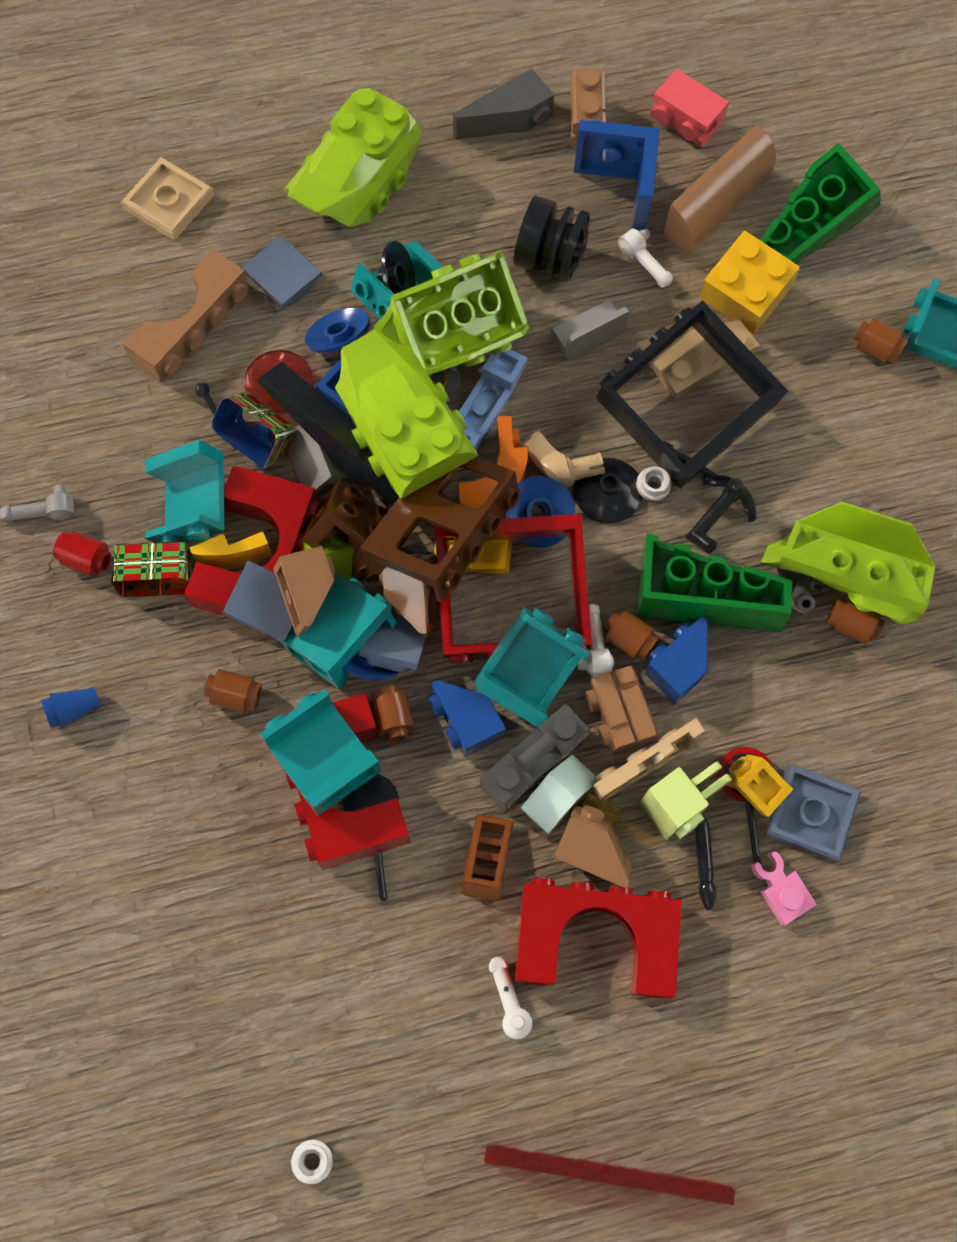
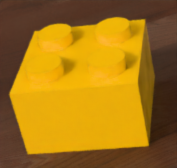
M744 230L704 279L700 299L732 321L740 320L747 330L755 335L794 286L800 267Z

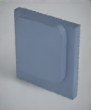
M281 235L241 267L245 274L282 308L286 305L294 304L312 289L315 281L322 276L321 271Z
M247 560L222 614L284 642L292 622L276 576L273 572Z
M393 616L397 624L392 629L382 623L359 649L358 656L366 658L368 664L406 673L410 669L417 670L428 633L420 634L406 619Z

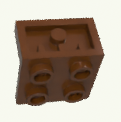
M341 478L321 501V506L311 519L302 541L311 548H315L323 539L327 542L330 541L338 529H341L363 545L389 510L383 506L376 505L365 496L359 487L348 484Z

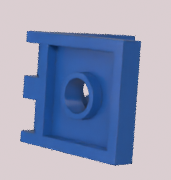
M580 119L573 172L637 180L632 229L638 231L646 229L653 198L660 129Z

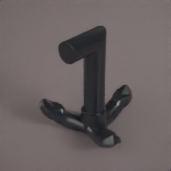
M709 475L703 478L702 485L724 487L721 496L689 531L685 538L708 554L716 549L717 542L705 534L733 502L736 503L740 499L744 507L743 511L748 515L749 523L756 521V507L753 496L738 478L734 479L727 475Z

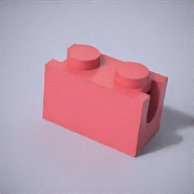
M676 69L654 93L653 99L658 102L651 109L650 115L656 118L659 123L667 125L679 133L685 140L691 141L702 148L723 124L729 102Z

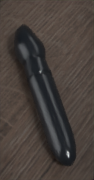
M703 816L704 820L695 828L700 881L698 889L703 906L706 910H711L716 899V887L713 883L710 826L706 817Z

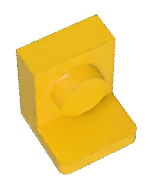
M753 755L743 756L737 759L729 769V776L732 781L727 785L737 789L761 815L769 817L793 790L762 757Z

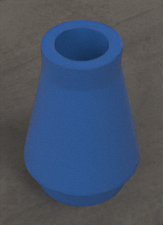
M94 687L49 693V698L41 700L50 728L60 726L62 729L91 711L101 708Z

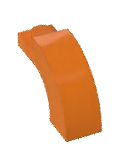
M498 416V461L496 464L515 471L517 483L519 484L525 480L528 447H520L519 429H512V416ZM486 476L472 482H460L459 504L471 509H479L498 485V482Z

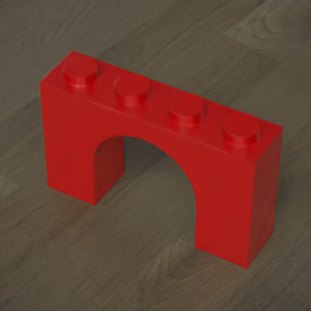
M233 465L224 488V505L227 511L264 521L273 526L280 534L278 549L272 559L262 566L263 568L274 573L273 568L280 556L303 551L302 540L311 519L321 506V502L317 500L314 487ZM196 561L184 596L191 607L226 616L222 612L241 573Z
M366 693L332 702L361 743L378 738ZM285 772L290 789L297 788ZM298 790L301 802L294 803L300 825L307 824L311 838L304 840L307 853L311 862L318 861L322 871L411 843L398 798L357 811H340L330 807L317 816Z
M532 878V884L524 883L514 982L553 987L556 984L559 940L564 926L579 914L602 912L620 921L632 939L634 957L631 995L669 1000L676 998L682 900L671 899V893L665 891H648V896L632 895L633 889L628 887L611 886L609 887V892L594 891V885L590 883L571 882L570 888L555 886V880Z

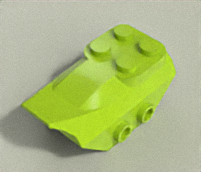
M362 88L356 90L335 114L330 123L331 130L324 134L321 144L316 150L306 156L302 167L283 189L288 193L287 197L319 216L328 215L347 227L370 223L377 213L381 214L385 210L393 192L400 190L404 185L407 172L422 136L418 123L403 105L375 90Z
M502 250L484 258H480L479 253L459 260L461 267L453 270L450 264L431 272L433 279L392 295L388 309L374 325L373 330H379L386 337L399 344L411 346L428 375L465 363L466 367H470L485 361V353L492 351L493 355L511 349V342L524 336L530 328Z
M373 330L342 347L341 372L335 389L356 426L351 432L361 450L368 447L372 453V456L367 459L377 477L385 475L390 486L400 499L479 456L463 431L467 426L457 409L451 412L446 404L450 400L444 387L440 382L434 385L411 346L399 344L386 337L379 330Z
M842 501L797 520L789 535L767 546L760 565L811 576L825 585L847 593L848 598L859 610L864 612L873 611L888 616L899 624L916 622L923 616L929 604L935 572V564L913 524Z

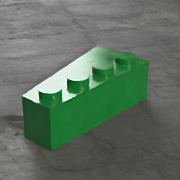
M646 534L641 553L637 617L680 622L689 620L691 623H695L703 616L707 620L708 625L773 632L783 631L792 614V580L750 566L741 568L725 562V558L712 555L710 558L690 551L691 547L679 543H676V546L659 541L658 536Z

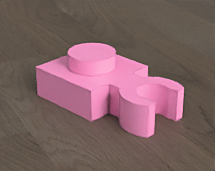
M773 851L767 854L772 862V869L769 872H766L759 862L751 864V869L756 877L765 880L769 885L760 893L779 923L787 925L817 904L796 871L784 874L783 859L777 852Z

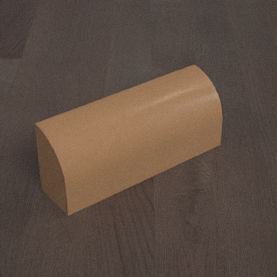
M756 124L671 203L663 236L686 255L693 251L771 176L776 162V151L769 135L760 125Z

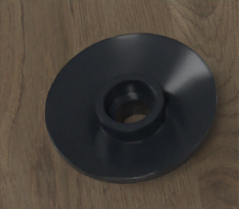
M391 241L385 245L382 253L381 269L378 272V279L394 294L416 286L412 260L406 248L399 241Z
M602 458L604 463L602 467L604 466L605 474L575 480L574 498L580 510L589 518L602 523L621 522L631 517L641 504L643 497L639 494L636 487L639 474L632 466L622 460ZM612 482L616 487L608 489L603 483Z

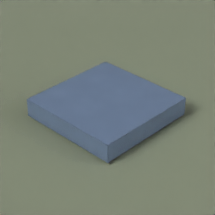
M789 763L786 766L783 779L793 790L770 815L764 835L837 863L840 861L861 790Z

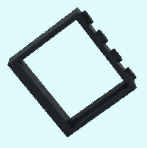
M703 300L692 310L690 307L683 309L674 318L676 323L668 330L664 326L660 328L650 338L649 342L651 344L642 351L640 348L634 350L625 359L624 363L626 366L619 372L615 369L608 372L607 376L599 382L601 388L596 397L602 406L655 463L667 471L671 480L680 489L775 407L788 393V390ZM694 328L759 396V399L689 461L683 464L623 400L618 392Z

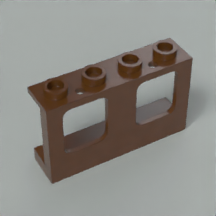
M475 457L404 498L400 499L399 497L360 547L367 569L380 575L387 566L431 585L434 588L437 601L442 603L449 592L454 591L458 587L461 576L469 564L474 563L478 559L481 548L487 539L496 534L501 520L508 510L513 509L518 503L520 489L518 488L516 472L485 459ZM458 468L468 469L498 482V485L479 509H471L440 496L459 471ZM421 520L459 535L457 541L438 564H430L399 550Z

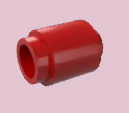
M67 532L61 533L53 547V557L59 560L62 566L92 577H96L100 572H105L111 562V553L107 543L77 532H71L70 534Z

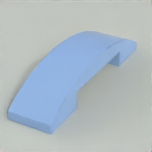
M511 349L495 355L491 353L482 368L480 379L459 411L467 426L463 431L476 451L492 429L497 417L501 414L527 364L528 357Z

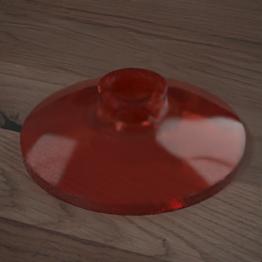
M286 350L269 351L258 356L248 366L244 376L245 392L250 393L276 414L287 412L257 382L260 376L279 363L284 362L313 386V375L308 363L301 356Z

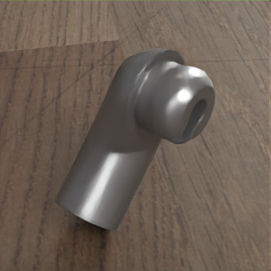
M804 574L799 576L792 594V601L800 611L806 613L814 609L815 600L810 592L819 593L822 590L820 581Z

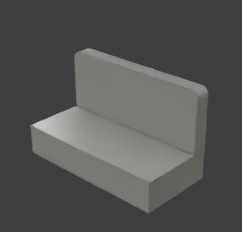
M607 300L552 328L551 336L566 359L570 361L624 333L630 312L626 306L616 310L611 301Z
M300 425L295 427L297 431L288 449V453L300 484L314 487L317 494L327 484L336 485L341 478L348 484L354 481Z

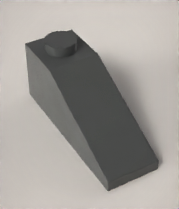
M530 69L453 113V135L456 139L528 131L536 125L544 124L552 117L554 93L535 71Z

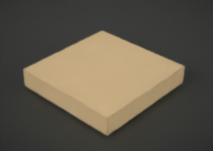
M160 157L120 203L125 211L175 241L214 196V191L209 185Z

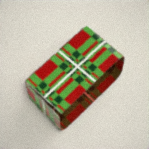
M185 542L115 545L111 583L119 595L124 597L184 595L192 574V555Z

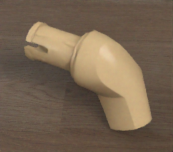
M540 431L533 433L521 444L522 447H528V456L535 466L546 477L555 479L565 488H572L575 480L605 474L600 452L570 460L569 457H565L564 454L556 451Z

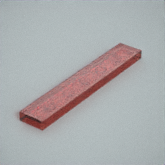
M490 1143L485 1145L484 1163L734 1205L735 1189L725 1183Z

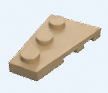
M740 320L724 323L753 354L757 352L759 343ZM691 330L653 362L650 368L675 400L730 368V366L696 330ZM649 340L640 341L637 343L636 349L640 348L643 351L651 343Z
M697 718L678 730L676 728L658 739L657 744L648 750L646 747H643L627 758L628 763L617 770L612 766L595 777L597 783L593 785L591 790L597 803L604 802L692 749L705 731Z

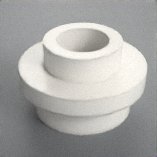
M657 466L641 471L636 481L639 494L650 501L664 499L669 494L672 486V481L667 471ZM655 482L658 484L659 488H651L650 486H648L647 483Z
M308 1140L301 1143L292 1155L291 1166L293 1173L297 1179L306 1184H316L323 1181L329 1175L333 1166L331 1150L325 1143L319 1140ZM310 1153L317 1154L320 1158V1165L315 1170L309 1169L305 1164V1159Z

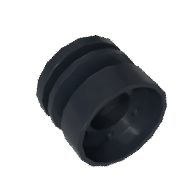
M535 195L529 203L520 227L513 263L515 266L535 272L543 258L547 259V276L553 277L559 264H562L560 280L569 282L575 269L580 265L587 246L590 212L581 210L575 223L572 224L574 207L568 206L561 219H557V202Z

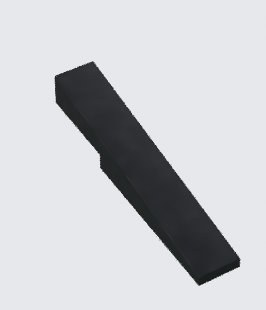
M284 362L279 363L260 376L257 382L356 483L365 478L393 506L399 496L390 486L385 475L377 477L367 459L372 456V453L368 447L361 450L351 430L356 428L351 417Z

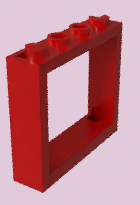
M581 514L502 519L496 534L490 536L487 541L568 536L575 632L586 639L584 645L588 649L592 643ZM435 525L438 564L447 554V543H455L459 535ZM450 592L443 602H440L443 658H451V664L472 663L473 656H487L489 659L500 642L454 645Z

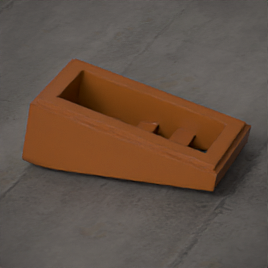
M476 814L462 882L463 895L500 901L514 820ZM481 831L503 834V838L481 836ZM478 847L500 849V854L478 850ZM478 861L497 865V870L475 866V863Z

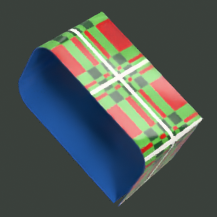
M248 392L222 399L212 420V428L216 434L261 468H265L285 457L297 431L294 426ZM243 409L262 423L258 427L249 426L244 421ZM269 428L275 434V444L269 438Z

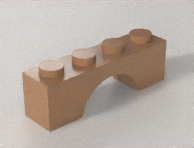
M214 249L191 272L198 291L193 307L185 315L173 321L153 322L145 320L123 343L131 362L161 383L169 375H173L178 371L186 356L201 346L204 337L213 327H218L223 322L226 313L235 304L240 303L249 290L245 271Z

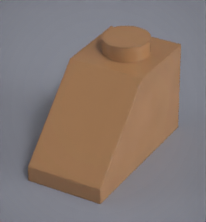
M322 546L280 556L273 568L296 637L304 636L334 582L335 567L332 559L329 556H325Z
M409 554L430 564H437V555ZM386 566L379 575L384 597L420 634H427L440 627V604L436 599L433 586Z
M575 805L554 858L627 888L632 867L612 821L605 818V814L597 808L587 805L582 808Z

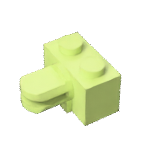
M718 761L692 780L678 767L648 789L640 801L639 805L666 840L674 834L681 839L695 829L704 820L701 813L709 805L706 800L732 781L727 773L702 792L698 790L697 787L722 769Z

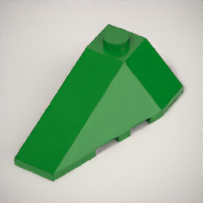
M837 143L811 164L805 173V178L797 190L792 192L786 206L778 218L773 220L760 241L796 264L853 228L876 210L881 203V189L846 150Z

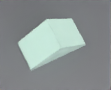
M570 755L544 778L523 804L521 810L543 831L549 834L593 788V785L597 783L596 776L574 755Z

